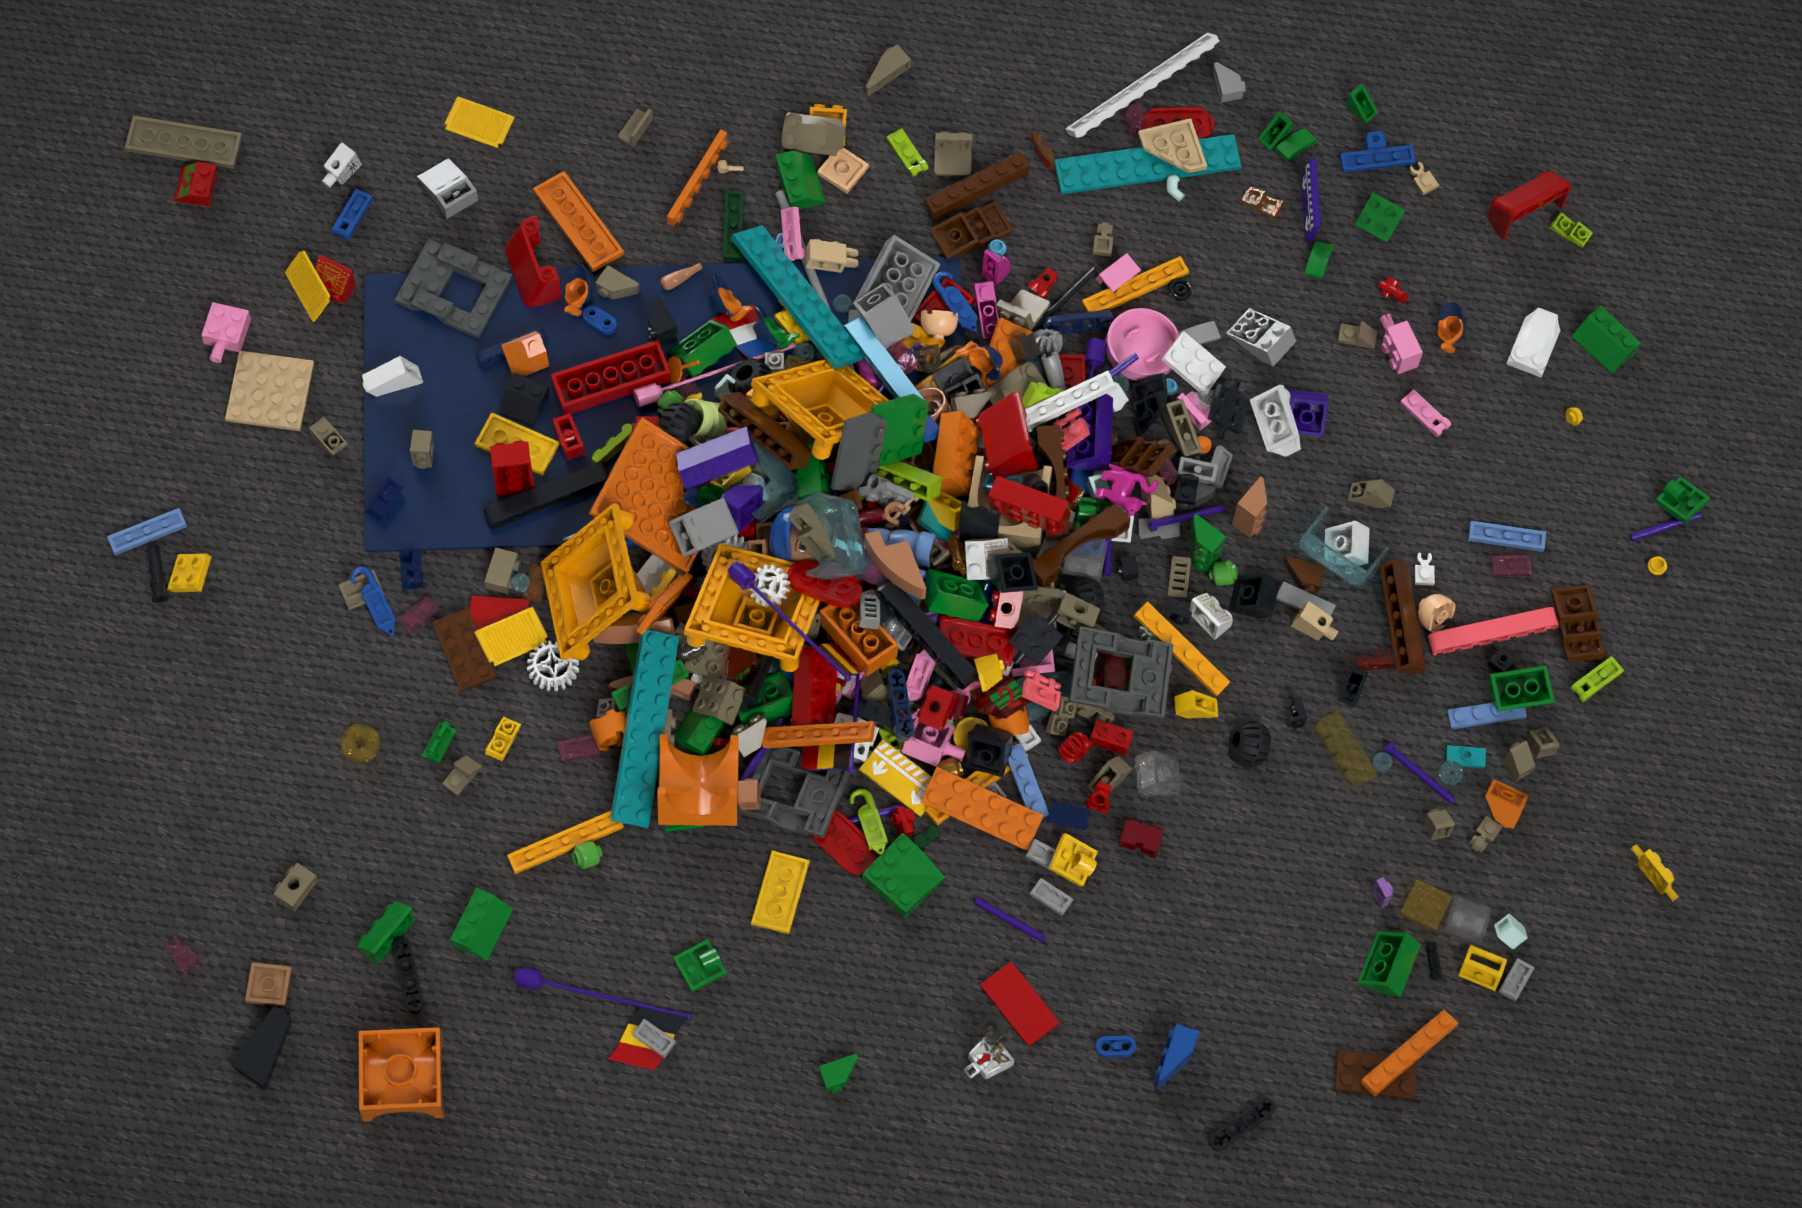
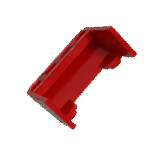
M1544 171L1534 180L1504 196L1499 195L1492 200L1487 219L1501 239L1505 240L1511 223L1552 201H1555L1560 209L1564 208L1572 186L1566 179L1552 171Z

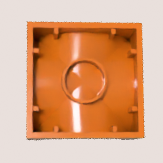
M660 734L658 825L737 826L739 735H731L727 746L719 752L698 756L679 751L670 743L668 734Z
M440 1028L359 1031V1110L363 1121H372L376 1116L395 1112H419L432 1115L435 1118H444L441 1071L443 1038Z

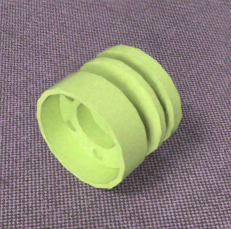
M688 399L684 402L693 406L700 415V427L693 436H722L724 434L727 418L718 412L719 403L698 399Z

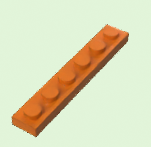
M720 129L668 213L667 224L674 227L676 222H681L684 216V209L689 208L692 204V196L694 193L698 194L702 187V180L707 179L711 172L710 167L712 164L716 165L720 157V151L726 149L729 142L727 140V132Z
M873 721L766 727L762 746L764 748L873 742L875 724Z
M1443 1010L1361 1080V1084L1376 1096L1455 1029L1458 1022Z

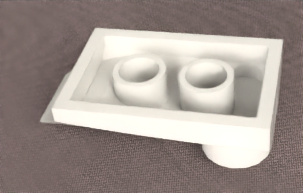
M1537 308L1526 316L1506 364L1542 377L1560 333L1558 315Z
M1278 385L1250 399V403L1267 452L1277 453L1286 457L1301 450L1300 437L1289 404L1291 399L1290 393L1287 389H1284L1283 385Z

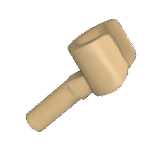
M726 160L718 161L717 165L719 173L744 170L743 166H728Z

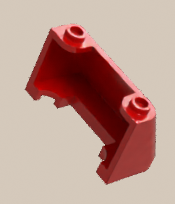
M537 216L524 219L505 246L506 256L523 303L530 308L562 299L560 279L557 271L552 266L539 268L535 257V247L537 244H541L539 236L540 226Z
M1019 391L1007 395L978 414L979 418L976 419L979 430H982L988 463H985L987 473L992 474L994 481L996 476L1006 478L1038 469L1028 432L1026 410Z

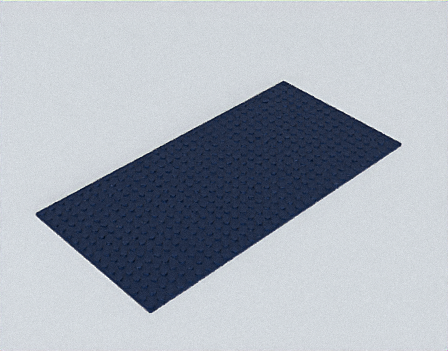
M933 257L932 259L940 263L936 274L942 271L949 272L953 276L951 280L962 288L960 258L955 257L947 260L946 257ZM876 259L858 260L857 267H844L842 273L815 269L830 309L843 326L848 323L849 310H856L853 302H855ZM802 261L792 262L810 284ZM750 263L701 264L702 270L668 291L662 289L660 285L661 278L694 265L612 267L638 282L640 289L637 295L617 299L602 297L596 291L595 282L606 267H601L594 272L590 268H585L588 279L593 284V294L591 299L583 305V310L590 305L597 306L614 317L617 322V329L613 334L603 335L584 322L583 310L580 316H573L564 312V308L568 306L565 300V286L567 284V274L571 268L555 269L560 279L562 299L533 308L527 307L523 303L512 270H503L512 274L513 278L480 339L445 325L437 317L425 311L410 310L395 303V298L409 273L366 274L364 276V374L401 356L419 367L423 383L377 397L367 393L364 389L365 551L389 552L561 546L563 538L576 534L595 518L589 512L602 488L500 528L491 529L483 510L489 505L512 497H497L491 453L474 445L491 412L558 441L552 419L563 416L552 386L551 374L649 343L647 338L649 336L647 328H649L648 319L657 296H660L677 324L678 341L662 349L668 363L671 358L667 352L669 349L712 320V318L724 315L713 309L709 301V294L714 289L713 275L720 276L725 280L728 290L732 291L734 298L741 302V306L758 305L763 307L768 318L772 319L774 324L780 328L781 326L776 322L774 316L781 312L784 307ZM454 272L440 297L452 302L454 307L471 313L486 285ZM947 276L941 277L939 280L940 283H942ZM933 280L921 303L935 290ZM590 312L589 315L593 316L595 313ZM914 319L911 320V323H914L922 328V326L919 323H917ZM605 322L604 325H610V322ZM958 323L954 333L944 336L945 344L939 354L954 345L965 346L964 328H960ZM542 328L548 337L543 344L547 352L549 367L524 377L549 386L550 396L535 426L532 427L499 413L506 387L512 377L506 358L487 366H480L476 356L485 349ZM811 340L797 345L795 350L789 349L780 352L784 353V370L825 359ZM899 341L895 344V346H893L890 349H887L890 356L894 359L897 365H899L901 361H899L896 358V356H894V349L899 343ZM735 346L729 354L723 355L715 364L706 367L700 375L748 358ZM941 360L938 362V366L943 364ZM908 364L903 372L915 387L934 370L931 365L926 373L922 370L918 371L911 364ZM853 365L855 372L860 375L858 366ZM732 369L669 390H675L685 400L688 396L701 392L704 401L720 403L721 400L715 397V386L726 374L729 375ZM682 370V377L679 382L693 377ZM669 382L660 386L663 388L672 384ZM889 391L884 394V397L889 401L894 399ZM631 394L572 413L571 416L584 445L585 455L566 461L562 448L559 445L544 475L532 472L534 488L592 466V455L594 452L605 447L610 438L616 437L621 433L623 425L636 423V416L659 417L660 421L662 414L657 411L659 409L657 402L638 407L634 395ZM727 423V427H737L733 423ZM413 430L432 431L435 446L432 467L421 469L413 466L410 453ZM938 439L931 441L935 453ZM620 450L614 457H612L605 464L609 474L611 473L615 463L617 462L622 450ZM832 453L830 454V457L828 458L829 463L832 462V459H833V454H832ZM784 480L780 482L784 488L787 487ZM966 496L964 499V501L967 502V505L969 501V496ZM775 512L771 513L762 523L774 522L776 518ZM906 526L900 530H909V528ZM756 529L754 533V540H756Z

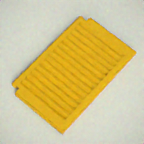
M457 96L444 124L447 125L445 129L498 148V144H503L515 117Z
M300 251L285 271V274L311 320L315 322L328 305L330 294L306 252Z
M533 606L474 632L489 663L493 662L494 666L534 650L535 646L540 647L542 642L547 644L545 638L548 637Z

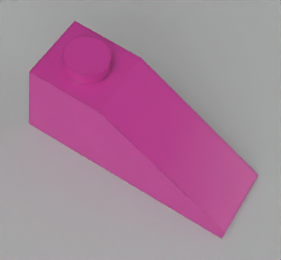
M986 249L983 258L982 276L988 281H993V285L997 286L1010 272L1011 264L1006 257H1001L997 253Z

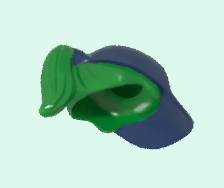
M754 306L758 319L753 325V331L758 340L764 343H772L777 349L783 350L791 345L796 338L800 337L798 333L787 334L785 330L776 326L772 319L768 318L763 307Z
M731 485L728 490L720 486L693 487L685 492L683 500L688 505L698 509L719 500L724 492L738 485Z

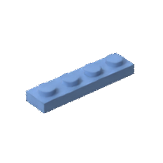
M178 508L107 537L114 554L118 555L186 528L187 525Z
M1477 521L1470 522L1468 541L1544 552L1545 531Z
M1493 703L1447 710L1451 729L1527 717L1525 708L1497 712Z
M1023 744L1013 745L1008 765L1023 805L1044 815L1043 818L1047 817L1049 812Z

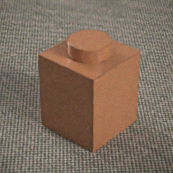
M747 778L744 781H738V805L741 810L761 809V787L758 780Z

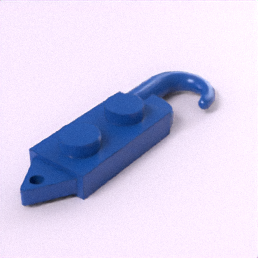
M946 271L938 272L933 278V285L942 298L943 303L950 312H953V315L958 313V325L961 329L965 328L976 334L977 315L958 288H943L939 281L941 277L947 276L953 279V276Z
M366 567L354 569L350 578L352 584H355V576L358 573L365 574L369 582L362 589V597L378 630L381 629L393 637L396 619L372 571Z

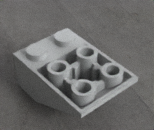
M449 158L417 176L446 219L478 201L475 187Z
M1251 308L1226 333L1255 357L1270 366H1274L1296 342L1290 326Z
M724 498L669 521L683 557L695 554L739 533Z

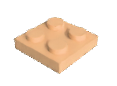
M843 148L837 152V156H829L817 171V175L848 194L869 168V164Z

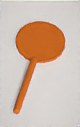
M672 356L667 363L671 372L670 383H678L682 377V369L700 364V361L697 360L682 365L677 356Z

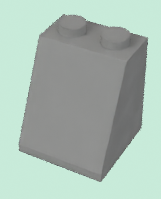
M885 283L853 302L861 318L885 349L892 348L898 341L909 337L915 331L898 298Z

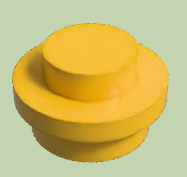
M1571 407L1566 410L1565 418L1568 423L1576 426L1582 421L1583 415L1578 408Z
M1653 557L1648 562V570L1654 575H1662L1667 569V563L1662 557Z

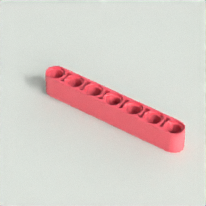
M1547 607L1437 631L1427 637L1432 654L1436 656V653L1443 652L1445 654L1454 652L1455 649L1459 648L1463 650L1472 648L1473 645L1491 644V641L1498 640L1500 642L1509 640L1510 637L1514 636L1516 638L1523 637L1532 632L1536 634L1545 632L1546 629L1552 628L1555 630L1559 627L1554 608Z

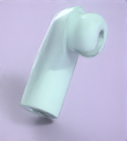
M1170 175L1166 181L1167 192L1179 202L1185 196L1177 189L1180 179L1177 175Z

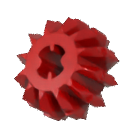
M1075 732L1061 744L1058 750L1059 755L1068 764H1075L1088 753V750L1091 748V742L1085 734Z

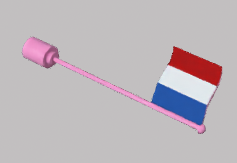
M751 305L753 310L747 312L738 321H732L727 314L712 318L713 321L728 327L737 343L736 347L748 359L754 358L759 360L765 358V352L780 353L789 349L795 350L796 348L795 343H791L787 348L779 350L774 344L764 343L756 338V334L753 331V325L758 319L754 308L755 305ZM737 363L663 388L654 382L633 389L635 401L638 407L657 402L663 395V391L736 367Z

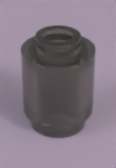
M686 641L679 645L680 649L677 651L682 661L686 659L689 662L703 655L708 649L705 643L700 647H692Z

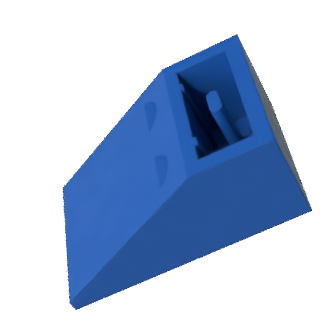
M1176 1024L1175 1030L1170 1029L1165 1045L1169 1048H1164L1160 1064L1163 1067H1158L1154 1083H1157V1090L1190 1061L1199 1031Z

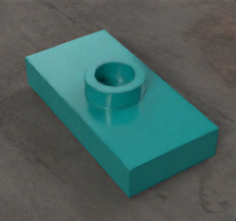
M1447 745V766L1485 768L1486 748Z

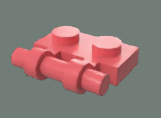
M1078 407L1073 411H1068L1062 419H1057L1053 422V425H1060V431H1064L1065 442H1061V446L1066 451L1090 435L1086 420L1081 417L1077 418L1082 414Z
M1026 669L1024 676L1027 678L1023 682L1021 697L1056 711L1060 703L1061 692L1059 690L1061 684L1055 682V679L1051 677L1041 676L1035 670L1032 672Z

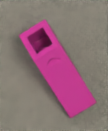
M993 281L972 283L983 340L990 339L993 336L997 320L999 319Z

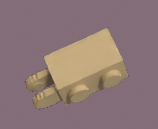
M810 239L805 248V266L810 269L842 273L844 267L854 268L858 266V260L852 259L858 256V250L846 248V244Z

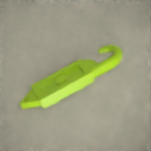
M857 789L850 795V804L854 803V798L857 795L865 797L867 804L858 810V816L869 849H873L881 855L885 851L888 840L873 796L866 789Z

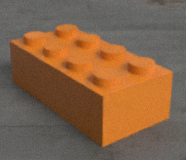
M962 411L941 413L933 474L943 477L941 490L954 498L970 495L975 457L978 451V437L980 436L978 426Z
M860 601L846 608L835 607L829 604L819 612L821 616L820 625L866 676H869L897 657L898 644L881 625H879L878 629L859 627Z

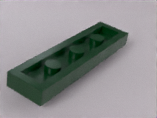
M725 190L723 260L742 261V253L731 238L733 234L743 231V191Z

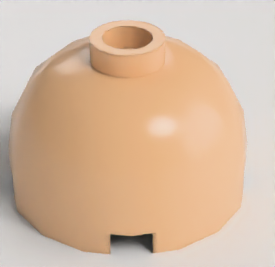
M927 310L921 311V326L927 334L933 335L932 339L944 340V336L951 335L957 328L958 313L953 315V312L932 310V314H927Z
M1441 594L1430 595L1419 603L1418 619L1428 631L1432 633L1440 631L1445 627L1441 624L1447 618L1451 619L1453 617L1455 603L1450 598Z

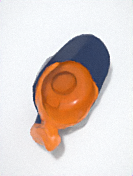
M575 265L567 274L565 300L568 306L564 308V312L573 316H580L583 305L592 297L593 284L588 279L585 267L583 265Z
M712 276L714 289L709 294V301L713 309L719 313L727 314L732 321L740 320L747 312L753 310L751 306H741V302L734 298L732 291L728 290L727 284L722 277Z
M1456 302L1447 303L1442 307L1438 323V336L1444 342L1440 348L1444 352L1453 353L1456 350V343L1462 339L1466 331V321L1460 305Z
M970 343L955 351L961 357L969 356L972 365L979 369L982 374H986L990 380H997L1001 376L999 368L1002 366L1003 358L995 348Z

